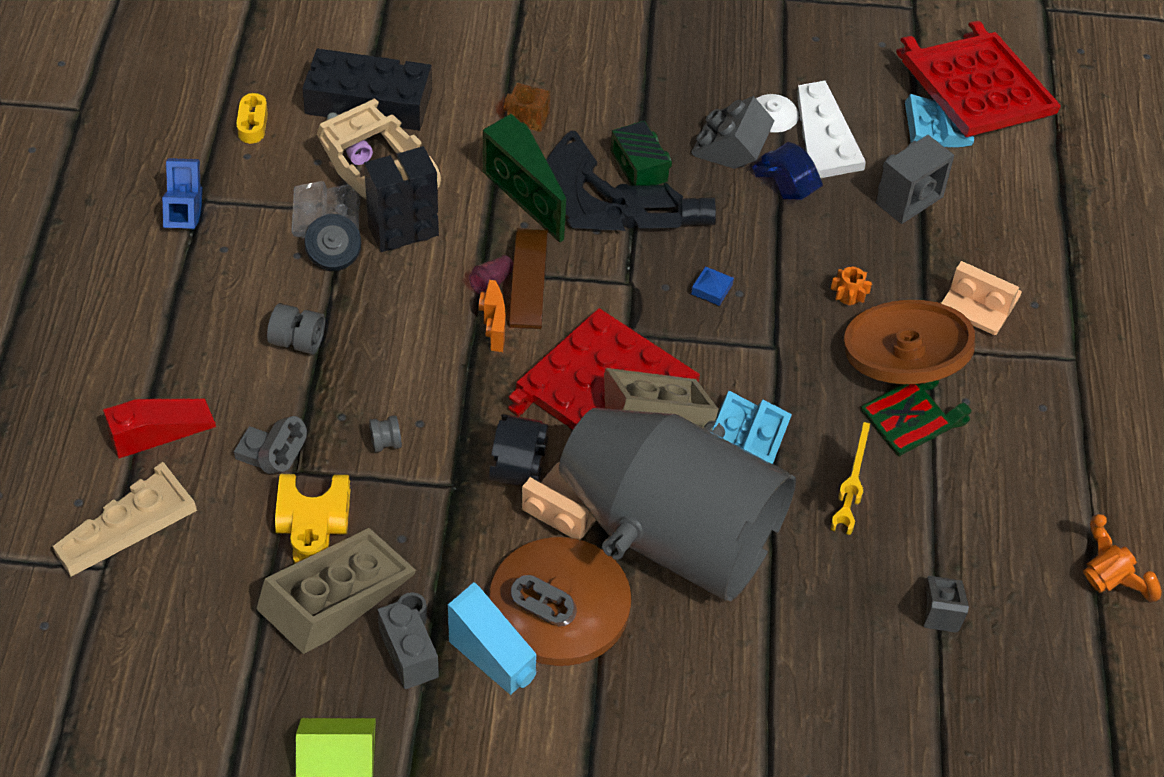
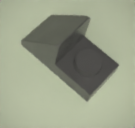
M927 576L925 590L928 602L924 627L958 632L969 608L963 581Z

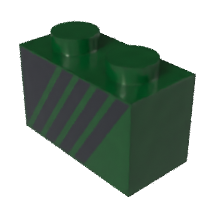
M645 121L612 130L610 151L632 186L659 185L668 182L669 168L672 167L671 157L667 151L662 149L657 134L649 129Z

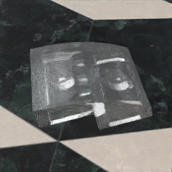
M324 181L294 186L293 236L305 238L310 224L317 218L327 214L342 215L350 219L359 230L360 194L349 184L328 189Z

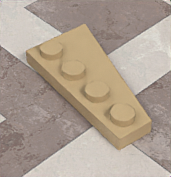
M164 462L154 468L155 474L146 481L139 479L130 486L131 492L117 502L113 499L104 506L103 514L95 520L87 519L53 546L57 558L71 577L197 511L194 500Z

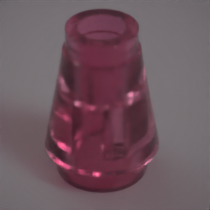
M502 255L475 266L469 275L471 287L478 294H481V292H487L489 280H496L499 286L510 272L513 271V261L508 256Z

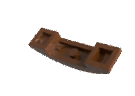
M517 228L510 328H542L548 230Z

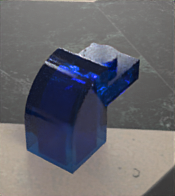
M787 142L778 149L765 153L761 157L762 160L752 166L756 177L775 178L783 199L802 200L823 186L816 165L804 149L791 142Z

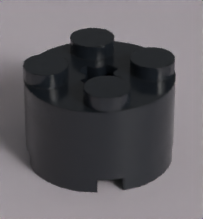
M502 414V420H499L492 449V456H494L496 464L495 467L490 466L489 480L521 487L530 477L540 482L542 467H540L541 458L545 456L548 445V424L540 420Z

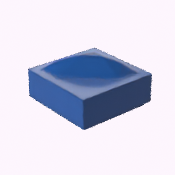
M705 266L694 283L691 294L720 306L731 289L734 278Z

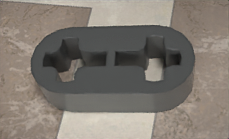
M290 416L277 420L258 454V461L264 472L276 474L287 471L291 467L307 436V429L302 419Z
M531 575L517 578L512 585L511 596L523 610L559 627L566 626L575 619L577 607L574 600L566 592ZM534 585L533 589L541 596L540 600L528 597L523 601L522 588L529 589ZM551 601L560 605L562 601H565L564 605L568 611L566 614L559 613L554 617L555 612L547 603Z

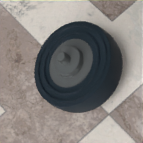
M323 215L314 220L308 227L304 238L305 251L309 259L321 269L328 271L345 269L357 259L360 253V232L350 219L342 215Z

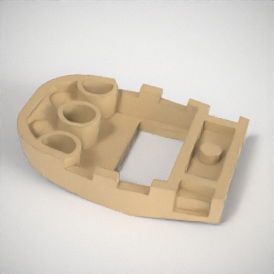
M376 99L321 123L317 132V136L337 173L364 199H366L365 176L360 177V172L353 164L349 165L343 156L344 149L381 132L396 153L418 148L422 144L414 134L409 136L400 127L401 122L394 115L385 117L377 109L379 102ZM429 156L437 171V184L439 187L441 182V175L437 165L435 164L431 156ZM398 159L394 162L403 180H408Z

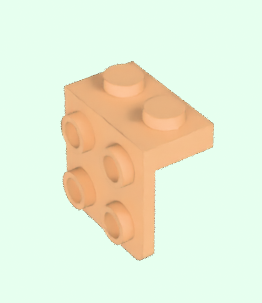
M560 462L555 464L541 483L530 477L522 486V510L567 536L582 540L596 522V519L559 472Z

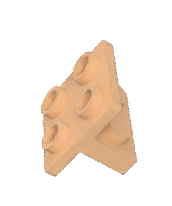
M961 261L956 268L951 288L941 304L950 306L964 314L973 326L992 335H997L1022 292L1018 286Z

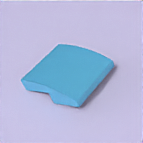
M913 94L908 96L905 106L911 142L918 141L929 135L943 147L972 146L974 136L965 137L936 101Z
M728 391L718 410L716 423L712 431L720 423L725 430V436L723 437L725 440L773 464L792 414L765 400L756 405Z

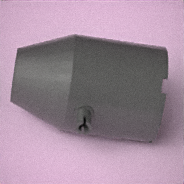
M592 408L578 422L564 447L560 459L559 472L609 535V538L602 544L605 554L610 556L617 548L618 550L612 559L618 560L630 548L725 601L735 599L744 590L765 559L768 551L763 549L771 531L779 533L794 495L796 477L723 438L725 430L720 423L711 431L716 421H709L702 428L677 414L608 408Z

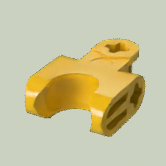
M280 474L275 528L276 533L291 534L290 538L295 564L328 548L330 534H347L350 505L349 475H333L331 487L325 494L319 497H306L299 493L296 488L295 474Z

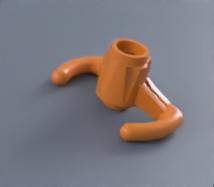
M1102 514L1092 516L1090 528L1094 539L1098 543V556L1088 562L1087 568L1083 570L1085 577L1092 587L1101 593L1104 590L1109 592L1121 584L1141 592L1149 602L1160 600L1162 590L1156 574L1148 571L1144 574L1143 579L1134 574L1136 571L1133 565L1137 561L1125 546L1122 548L1115 544L1112 546V539L1104 528L1107 518Z

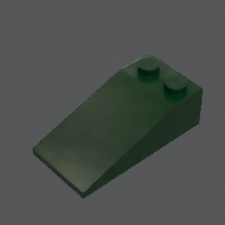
M509 114L483 129V173L545 230H548V233L560 243L564 240L566 197L529 127L512 114Z

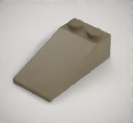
M367 528L265 578L257 610L297 649L305 654L335 637L414 576L416 569L375 532Z

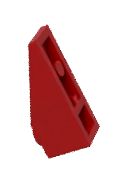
M205 398L135 399L103 409L108 432L119 459L216 427Z

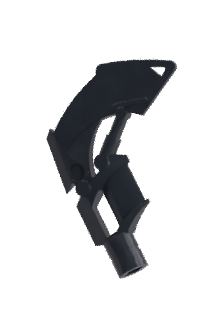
M569 131L546 160L566 197L565 217L567 218V225L572 228L626 231L624 226L627 228L635 226L639 228H679L681 225H715V197L683 198L668 183H664V185L636 186L620 184L614 188L607 181H603L593 173V168L597 166V161L576 131ZM585 182H589L591 185H593L597 189V192H599L603 197H605L610 203L599 200L590 195L583 188ZM672 207L676 213H647L644 208Z

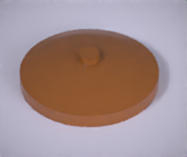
M926 300L892 301L867 309L850 322L844 335L845 354L850 364L856 370L873 379L896 384L927 383L956 373L970 361L975 351V330L971 321L964 314L950 306Z
M568 537L539 539L516 549L504 559L495 572L489 599L537 654L536 662L553 666L581 664L604 654L622 636L629 620L631 608L629 582L616 560L612 559L611 556H607L601 548L589 542ZM531 575L566 592L576 604L577 613L575 619L570 624L559 627L523 610L511 596L513 583L521 576ZM534 585L529 589L522 588L523 601L528 597L540 600L541 596L534 591ZM548 601L547 605L555 612L554 617L559 613L566 614L568 609L564 605L565 601H562L560 605Z

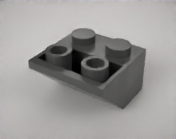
M754 96L744 100L738 99L730 106L721 110L717 108L707 115L706 123L702 131L697 135V142L691 153L694 157L733 169L757 160L775 120Z

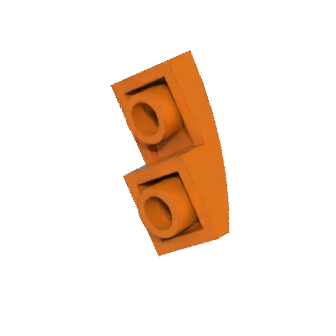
M489 280L487 292H481L479 311H484L485 336L491 337V351L503 352L505 345V304L496 280Z

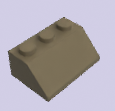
M606 368L605 408L677 414L704 428L707 422L716 420L719 409L696 379Z

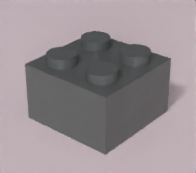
M926 135L918 141L911 142L900 153L889 156L883 164L884 170L878 186L879 191L876 204L902 225L943 198L954 154L931 136Z

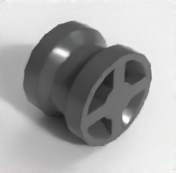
M396 415L389 416L387 420L379 421L376 418L369 419L371 440L375 453L381 452L385 447L390 446L394 449L402 448L401 434Z

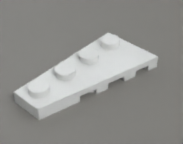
M826 81L798 85L797 99L800 120L803 126L802 136L805 141L808 180L863 171L866 161Z

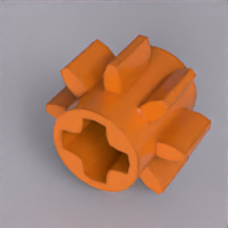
M854 266L847 267L844 270L838 269L837 277L832 279L831 290L837 291L835 299L850 306L858 302L864 303L866 294H870L872 282L866 281L867 272H863L860 268Z

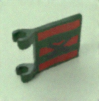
M939 380L919 384H903L861 406V411L898 457L952 428L966 425L970 421L968 415L971 414L972 410L966 403H960L945 415L926 392V390L936 388Z

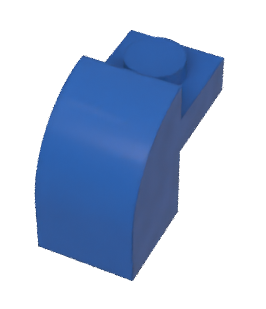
M168 158L166 160L167 192L162 197L163 228L195 229L199 223L202 207L199 159Z

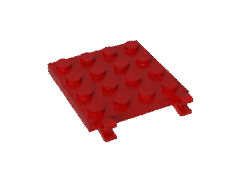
M980 21L969 22L968 26L973 32L965 33L964 39L921 49L912 36L902 37L900 40L905 47L896 50L898 57L902 59L904 65L965 137L1056 115L1061 107L1058 101L996 32L988 33Z
M598 308L516 382V390L509 396V400L514 403L509 406L508 410L519 417L532 403H535L574 430L578 422L592 408H605L604 373L606 368L696 379L698 383L700 374Z

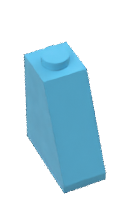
M473 582L448 604L449 642L511 695L519 687L524 688L529 685L536 675L537 654L483 590Z

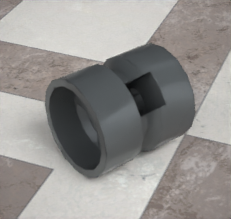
M279 303L274 308L269 320L268 342L269 344L289 348L293 345L296 351L313 355L318 351L325 330V316L322 313L304 310L300 313L297 307Z

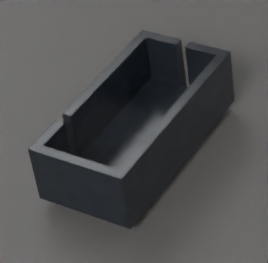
M316 49L310 66L311 71H308L302 88L305 114L327 117L329 113L334 112L340 115L370 100L376 99L379 102L377 109L385 117L394 115L401 122V128L421 130L432 93L431 64L405 61V65H402L400 60Z

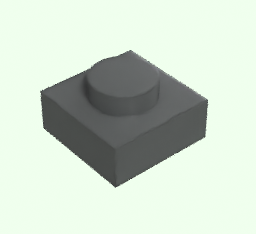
M249 426L234 450L235 459L261 468L258 454L269 433Z

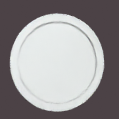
M767 94L756 98L775 120L770 132L787 131L798 122V109L788 98L776 94Z

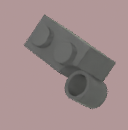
M414 592L406 593L401 596L398 602L377 609L379 632L404 689L438 678V655L425 628L427 609L424 597Z

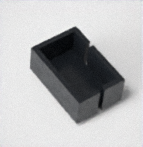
M424 146L397 153V159L408 180H403L391 155L364 162L368 227L380 252L397 249L439 236L437 171Z

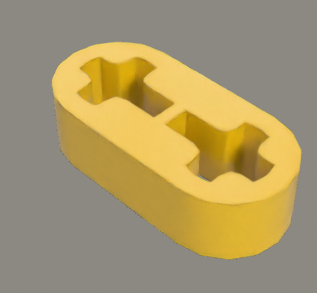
M250 93L240 100L237 131L238 138L244 143H257L264 138L268 111L266 98L263 95ZM252 107H255V112H250ZM250 125H254L252 130H249Z

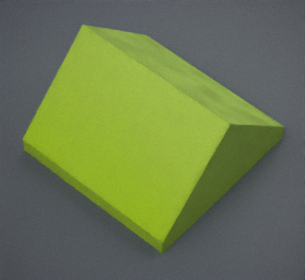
M301 718L296 732V777H373L376 719Z

